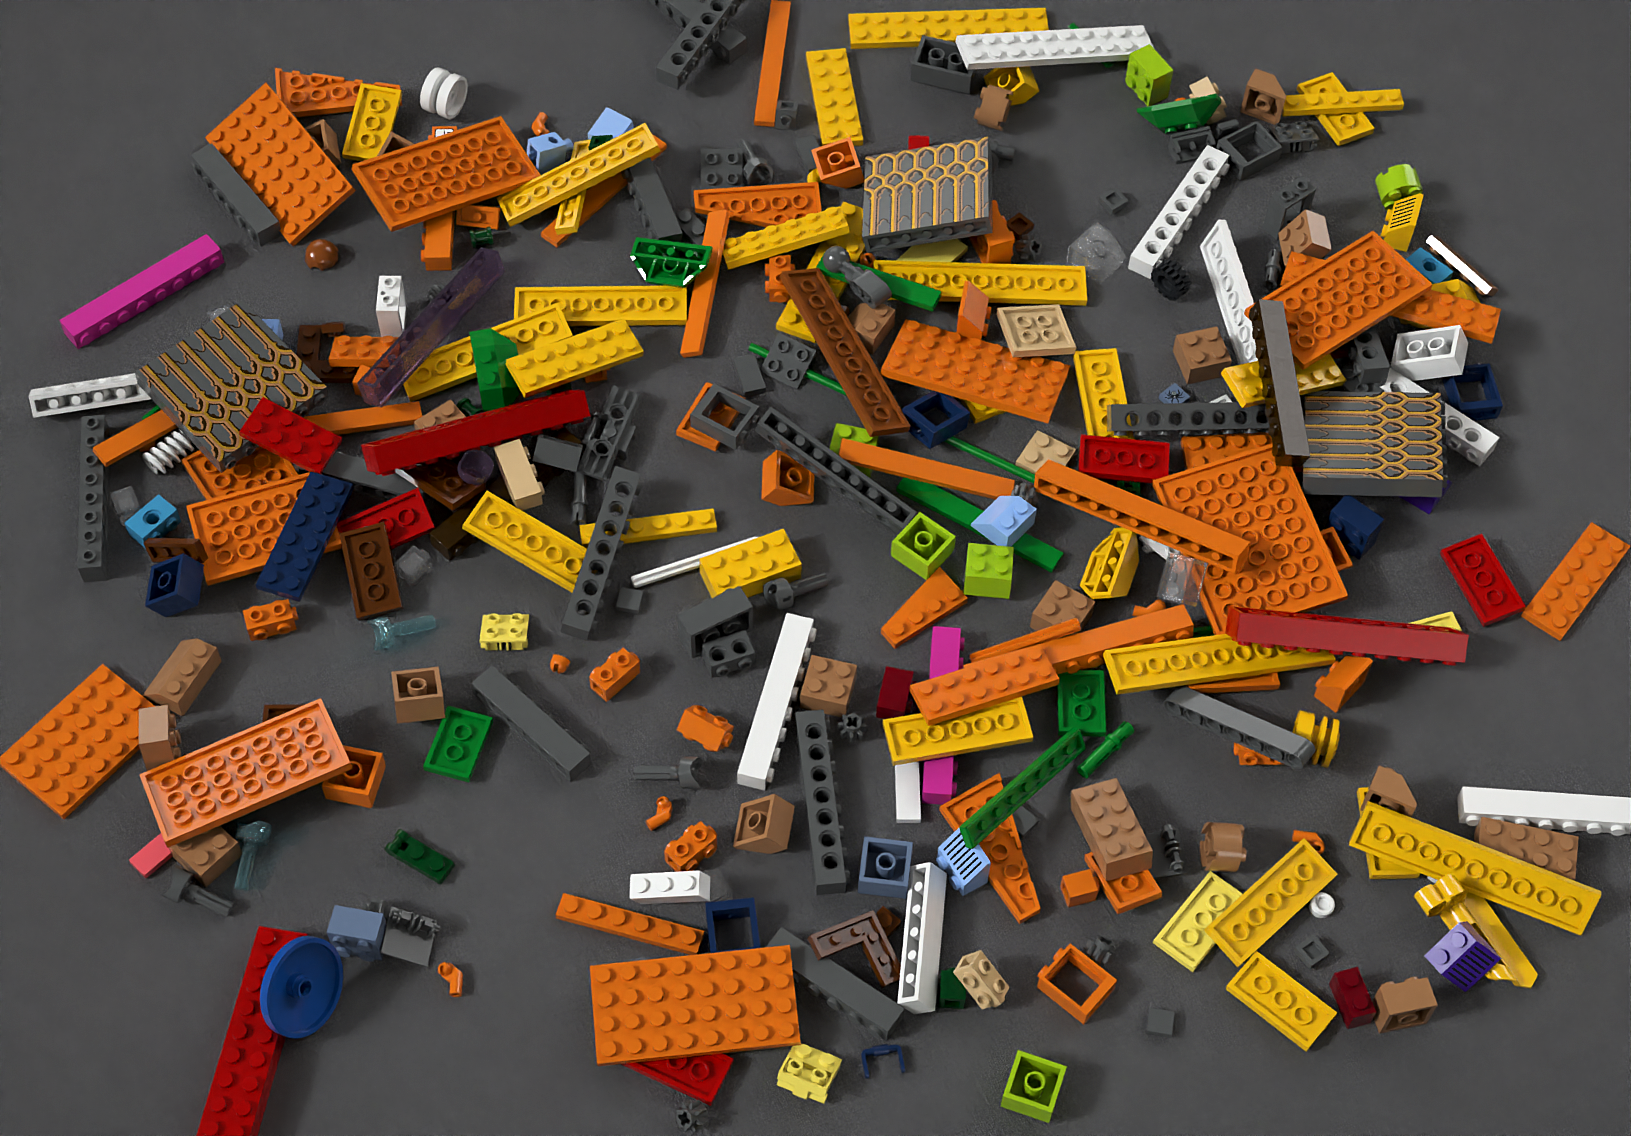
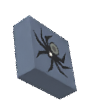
M1174 383L1160 393L1158 399L1164 404L1187 403L1190 400V396Z

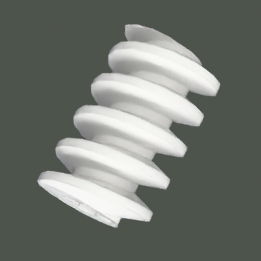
M178 429V432L173 431L171 433V437H165L164 443L158 442L157 448H150V453L145 452L142 457L155 474H158V470L165 474V465L173 468L172 460L177 463L181 462L178 455L186 457V449L191 452L195 450L190 439Z

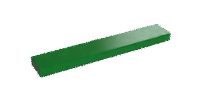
M822 256L816 268H819L825 276L849 283L845 280V275L842 272L832 273L828 271L823 264ZM850 261L854 267H860L864 271L869 269L884 281L892 292L891 298L933 312L942 296L939 290Z

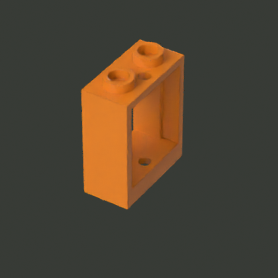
M1070 943L1065 949L1060 948L1053 957L1054 962L1050 966L1045 965L1037 975L1039 978L1037 988L1084 1025L1115 990L1117 979ZM1068 961L1099 984L1098 988L1082 1006L1078 1005L1050 982Z

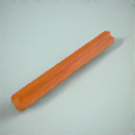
M1073 618L971 653L969 658L972 663L1052 641L1080 631L1081 625L1077 618Z

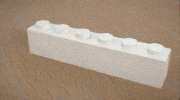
M931 862L910 866L897 1004L914 1015L935 1011L947 873Z

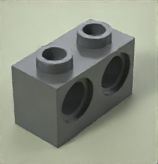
M746 630L702 644V656L711 678L723 677L738 669L745 670L755 664V651ZM737 651H743V652H745V653H743V654H738V653H736V652H737ZM722 658L723 660L715 661L714 659Z

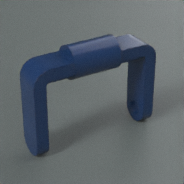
M888 1044L863 1050L861 1060L865 1079H869L866 1057L887 1055L892 1052H897L901 1073H905L901 1047L899 1045L888 1046Z

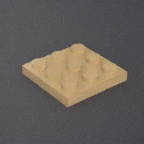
M1059 304L997 308L996 315L1012 357L1075 354L1076 346Z

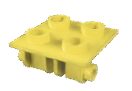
M493 613L483 615L479 640L481 649L485 648L486 651L498 650L499 643V650L502 651L503 642H506L507 651H509L510 642L511 650L528 648L529 614L499 615Z

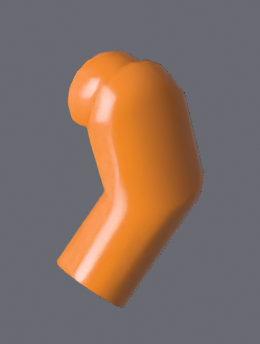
M539 112L532 123L531 128L536 136L549 133V130L544 125L548 119L544 112Z
M1158 599L1147 608L1135 605L1132 616L1138 617L1166 609V604L1163 600Z
M1293 830L1292 842H1300L1305 838L1319 854L1324 852L1325 844L1317 833Z

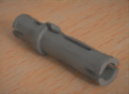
M577 471L574 472V492L571 509L573 510L572 525L580 528V521L581 525L586 524V510L589 508L587 501L588 475Z

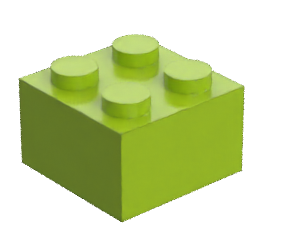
M1150 44L1131 52L1125 77L1127 86L1132 88L1138 98L1147 106H1152L1168 98L1173 69Z
M836 423L829 449L838 455L842 438L879 447V436L870 437L864 428ZM852 465L869 478L871 477L872 469Z
M919 512L892 541L891 556L927 580L954 551L956 536Z
M968 543L964 595L1009 599L1014 547Z
M1018 1050L1000 1107L1049 1123L1067 1066Z

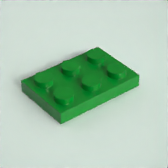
M1079 670L1073 674L1068 672L1058 674V736H1064L1072 728H1079L1082 736L1105 737L1104 671Z
M447 706L445 718L440 723L423 765L424 771L469 783L493 724V717Z

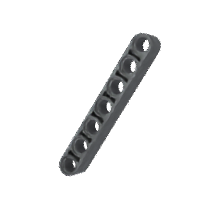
M1177 686L1163 703L1164 708L1170 714L1294 769H1302L1316 751L1313 743L1302 736L1185 686Z

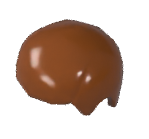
M316 239L306 248L305 262L310 269L317 267L323 271L333 267L338 261V249L334 243L328 240Z

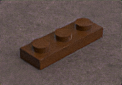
M148 538L143 543L152 562H163L183 553L200 563H204L208 559L200 539Z

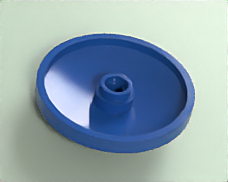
M314 936L298 937L285 944L271 960L261 985L260 1007L266 1024L275 1033L295 1039L306 1037L321 1028L333 1013L342 991L343 965L339 953L331 943Z

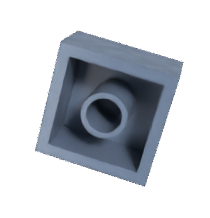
M864 836L858 893L906 899L913 842Z
M335 905L327 929V935L330 943L336 948L341 957L352 955L358 956L365 961L371 962L374 959L382 961L384 954H381L380 951L387 924L383 913Z

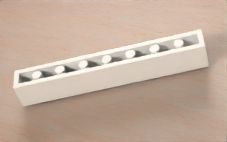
M790 613L786 614L737 772V784L765 790L767 782L772 783L775 769L772 768L773 762H778L781 748H778L780 741L784 742L787 728L784 726L786 721L790 722L793 708L790 706L792 701L797 700L799 688L796 686L798 681L802 682L805 668L802 666L804 661L808 662L811 648H808L810 642H814L817 629L813 628L814 619Z
M1462 787L1457 797L1459 823H1467L1470 826H1477L1481 817L1544 830L1558 829L1565 832L1587 831L1590 834L1603 832L1616 836L1631 834V798L1477 787Z

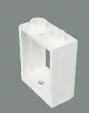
M379 276L376 314L381 337H400V342H404L407 304L402 277Z

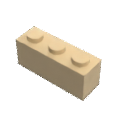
M520 439L495 446V458L514 506L523 511L542 505V495L545 494L541 481L537 482L535 478L538 477L535 465H530L528 461L530 454L527 446L523 447Z

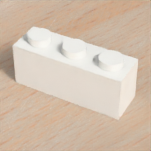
M701 871L631 874L630 899L639 904L710 901V876Z

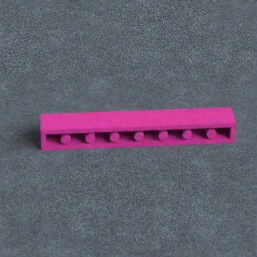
M207 234L203 235L60 319L64 334L77 349L90 344L101 335L127 322L133 316L164 300L177 290H181L184 286L201 278L209 271L218 268L224 263L221 249Z
M933 626L929 679L963 669L964 658L959 657V651H964L965 637H960L961 628ZM954 755L924 760L921 803L943 805L950 801L951 797H956L957 782H952L953 775H957L958 761H953Z

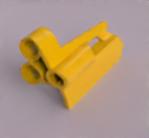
M1453 873L1445 875L1434 885H1427L1415 893L1414 898L1427 917L1439 915L1450 930L1459 922L1468 921L1502 958L1485 974L1488 979L1494 981L1509 980L1512 981L1514 986L1531 989L1538 976L1537 972L1485 898L1465 891Z

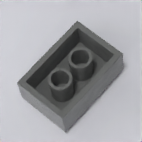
M922 35L912 63L911 81L969 94L978 69H966L955 42Z
M740 586L729 588L722 594L714 598H707L701 604L692 608H685L678 614L679 639L691 658L702 654L703 643L746 630L748 633L753 630V606Z

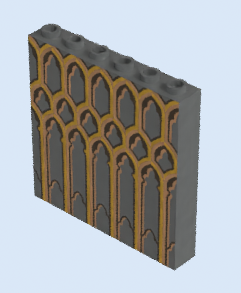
M988 137L865 157L862 238L867 253L993 233L992 152Z
M243 300L135 372L137 384L221 473L226 469L233 468L240 459L251 455L259 447V445L241 437L239 431L262 397L303 418L310 410L316 406H321L328 398L327 386Z
M1316 391L1306 394L1305 428L1310 457L1303 464V493L1311 495L1442 497V488H1447V474H1443L1447 472V459H1443L1446 458V445H1442L1446 444V430L1442 429H1445L1446 416H1441L1445 415V402H1441V393Z

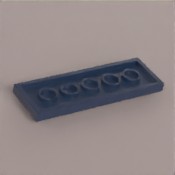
M310 472L256 583L258 590L298 602L301 601L354 490L352 483Z

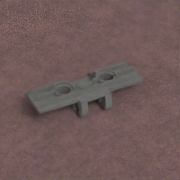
M613 385L602 413H592V420L584 439L580 440L583 445L582 450H584V454L577 467V472L606 481L617 454L620 453L621 459L626 460L629 454L628 445L630 440L634 441L637 435L636 427L630 424L643 395ZM614 411H620L624 416L616 419L611 414ZM599 424L604 425L605 428L600 439H595L594 436Z

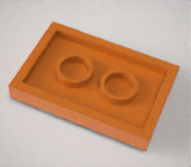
M347 335L335 337L329 356V367H360V365L368 367H396L401 345L400 337H371L368 335L361 337H350Z
M706 382L677 428L676 435L716 452L721 442L692 428L690 422V414L713 385ZM719 402L708 418L730 429L740 412Z
M1093 853L1085 854L1084 860L1091 869L1093 875L1098 878L1102 890L1117 914L1162 898V891L1149 870L1105 881Z

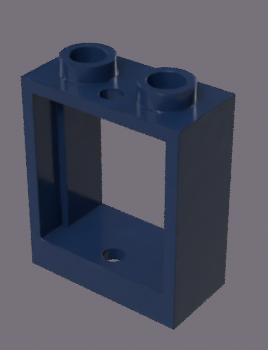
M1490 363L1466 365L1463 368L1462 375L1443 377L1444 387L1451 407L1473 421L1497 419L1499 417L1503 404ZM1481 381L1486 400L1461 402L1456 383Z
M936 391L930 392L902 409L911 426L908 432L929 449L966 429L971 413L950 395ZM937 407L950 419L935 426L922 414Z
M754 897L705 903L710 953L760 948ZM750 917L753 947L717 951L713 921Z

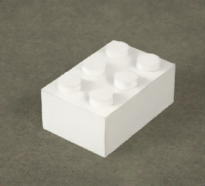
M1461 325L1397 334L1391 361L1392 369L1411 381L1462 375L1468 341Z

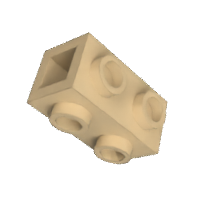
M1208 76L1189 85L1192 92L1189 94L1190 98L1220 93L1216 83L1211 84ZM1222 96L1220 97L1222 103L1206 122L1207 125L1227 117L1224 108L1227 106Z
M981 950L962 956L953 972L981 1009L1001 1005L1010 988Z

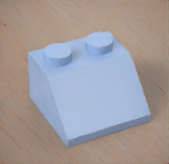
M999 496L971 523V526L997 546L1011 547L1034 524L1037 509L1020 496Z

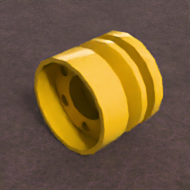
M1299 710L1292 733L1310 740L1315 746L1316 751L1312 756L1313 765L1317 764L1321 755V767L1328 768L1338 747L1340 721L1333 718L1330 728H1327L1328 717L1324 716L1318 726L1315 725L1314 713Z

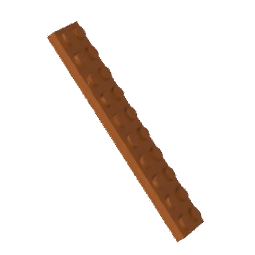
M820 269L782 271L780 275L782 283L869 436L875 437L908 432L911 427Z

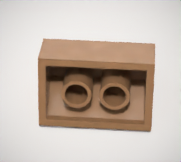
M197 638L181 641L142 696L159 706L168 705L170 711L184 716L222 662L217 647Z

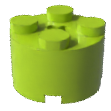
M1409 164L1392 166L1388 168L1387 173L1383 175L1381 172L1375 179L1385 210H1392L1394 202L1423 193L1416 168H1411Z

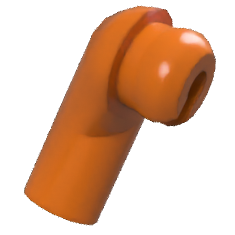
M662 796L657 799L656 815L645 821L651 831L670 820L672 803L668 797Z
M442 962L438 966V973L450 983L449 995L452 997L462 996L463 973L453 964Z

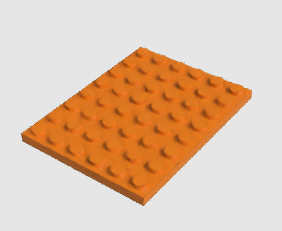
M1272 443L1153 480L1152 483L1162 506L1250 541L1248 559L1236 574L1180 551L1214 635L1225 634L1229 606L1306 613L1348 599L1347 591L1292 466L1276 465L1275 456L1272 454Z

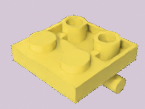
M801 1043V1045L792 1046L779 1070L777 1086L790 1090L793 1095L805 1100L810 1098L825 1104L828 1096L827 1092L841 1066L842 1059L809 1047L806 1044Z

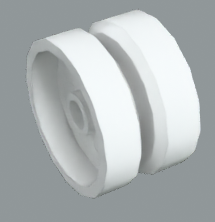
M434 68L428 74L420 95L421 108L433 114L437 113L443 118L454 119L459 114L466 99L467 79L455 73L450 74L445 69Z

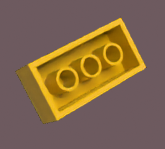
M784 528L699 559L700 574L712 598L722 594L729 588L738 586L742 588L747 598L762 593L763 586L772 580L782 577L790 583L801 579L802 564Z

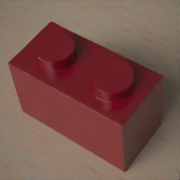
M886 666L877 703L876 718L889 719L905 716V714L910 715L912 701H908L911 694L910 685L917 683V681L913 680L914 671Z
M1354 967L1335 972L1329 986L1346 1028L1351 1029L1370 1024L1376 1014V1010L1359 968Z

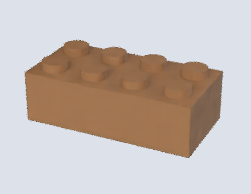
M1117 778L1071 790V810L1105 881L1152 868L1153 850Z
M1481 817L1474 832V842L1575 881L1578 836Z

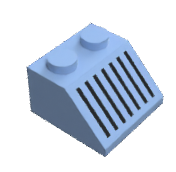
M958 828L938 847L936 861L939 868L943 871L945 870L949 875V881L953 889L959 890L961 895L964 896L987 884L991 862L979 844L973 849L966 848Z

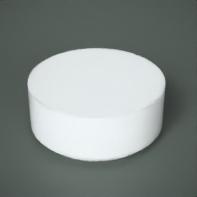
M1323 892L1317 893L1309 902L1310 912L1318 918L1329 917L1335 908L1333 898Z

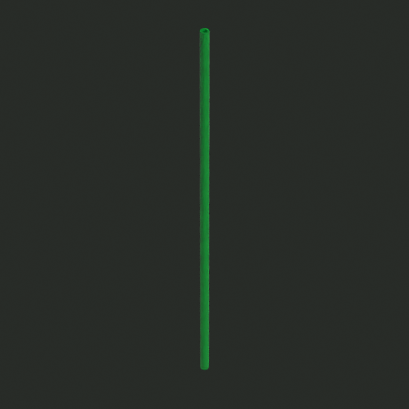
M751 343L748 348L749 351L764 358L769 353V350L754 343ZM807 369L805 377L847 396L840 383ZM954 436L944 441L1034 484L1035 474Z

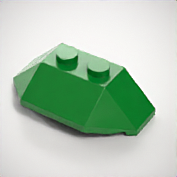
M1210 94L1137 108V113L1161 132L1171 135L1179 130L1188 131L1204 126L1222 101L1217 94Z
M636 237L630 257L646 283L685 288L707 268L713 248L712 246Z
M491 328L469 332L483 411L486 412L512 405L521 391L505 364L506 359L518 355L517 345Z

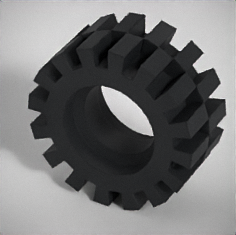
M1168 259L1152 270L1151 276L1153 278L1151 279L1152 282H1155V288L1158 287V292L1163 293L1164 298L1168 297V300L1175 301L1189 291L1191 281H1188L1190 277L1185 274V269H1181L1182 266L1180 264L1177 265L1175 260Z

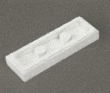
M919 761L895 765L896 823H921Z

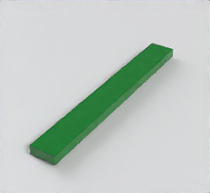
M903 477L896 487V492L986 538L971 526V523L984 512L983 510L933 484ZM1024 533L1011 546L1014 547V554L1050 573L1054 571L1063 557V552L1027 533Z
M1079 728L1069 730L959 827L966 848L973 849L1086 749Z

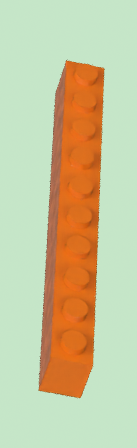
M1048 459L1035 473L1034 487L1036 492L1221 569L1236 574L1248 559L1250 541Z
M1184 604L1037 645L1042 647L1057 675L1065 672L1073 674L1079 670L1105 664L1103 657L1105 650L1193 638L1194 624ZM1026 647L1016 651L1008 652L998 656L963 665V668L970 667L982 662H986L998 657H1002L1030 647Z

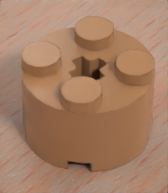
M988 85L987 88L983 87L980 94L982 104L980 108L977 107L974 119L978 120L977 124L1002 131L1003 127H1000V124L1007 120L1012 100L1008 98L1009 95L1013 96V91L993 85Z
M1206 822L1201 834H1206L1205 841H1200V860L1202 866L1206 867L1204 870L1238 871L1240 862H1245L1246 848L1242 847L1244 826L1237 823Z

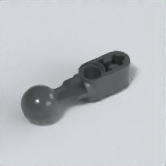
M832 246L825 251L823 255L825 268L832 273L842 272L845 275V280L849 282L852 291L872 309H875L892 297V292L888 285L871 270L866 269L864 271L850 263V255L845 248Z

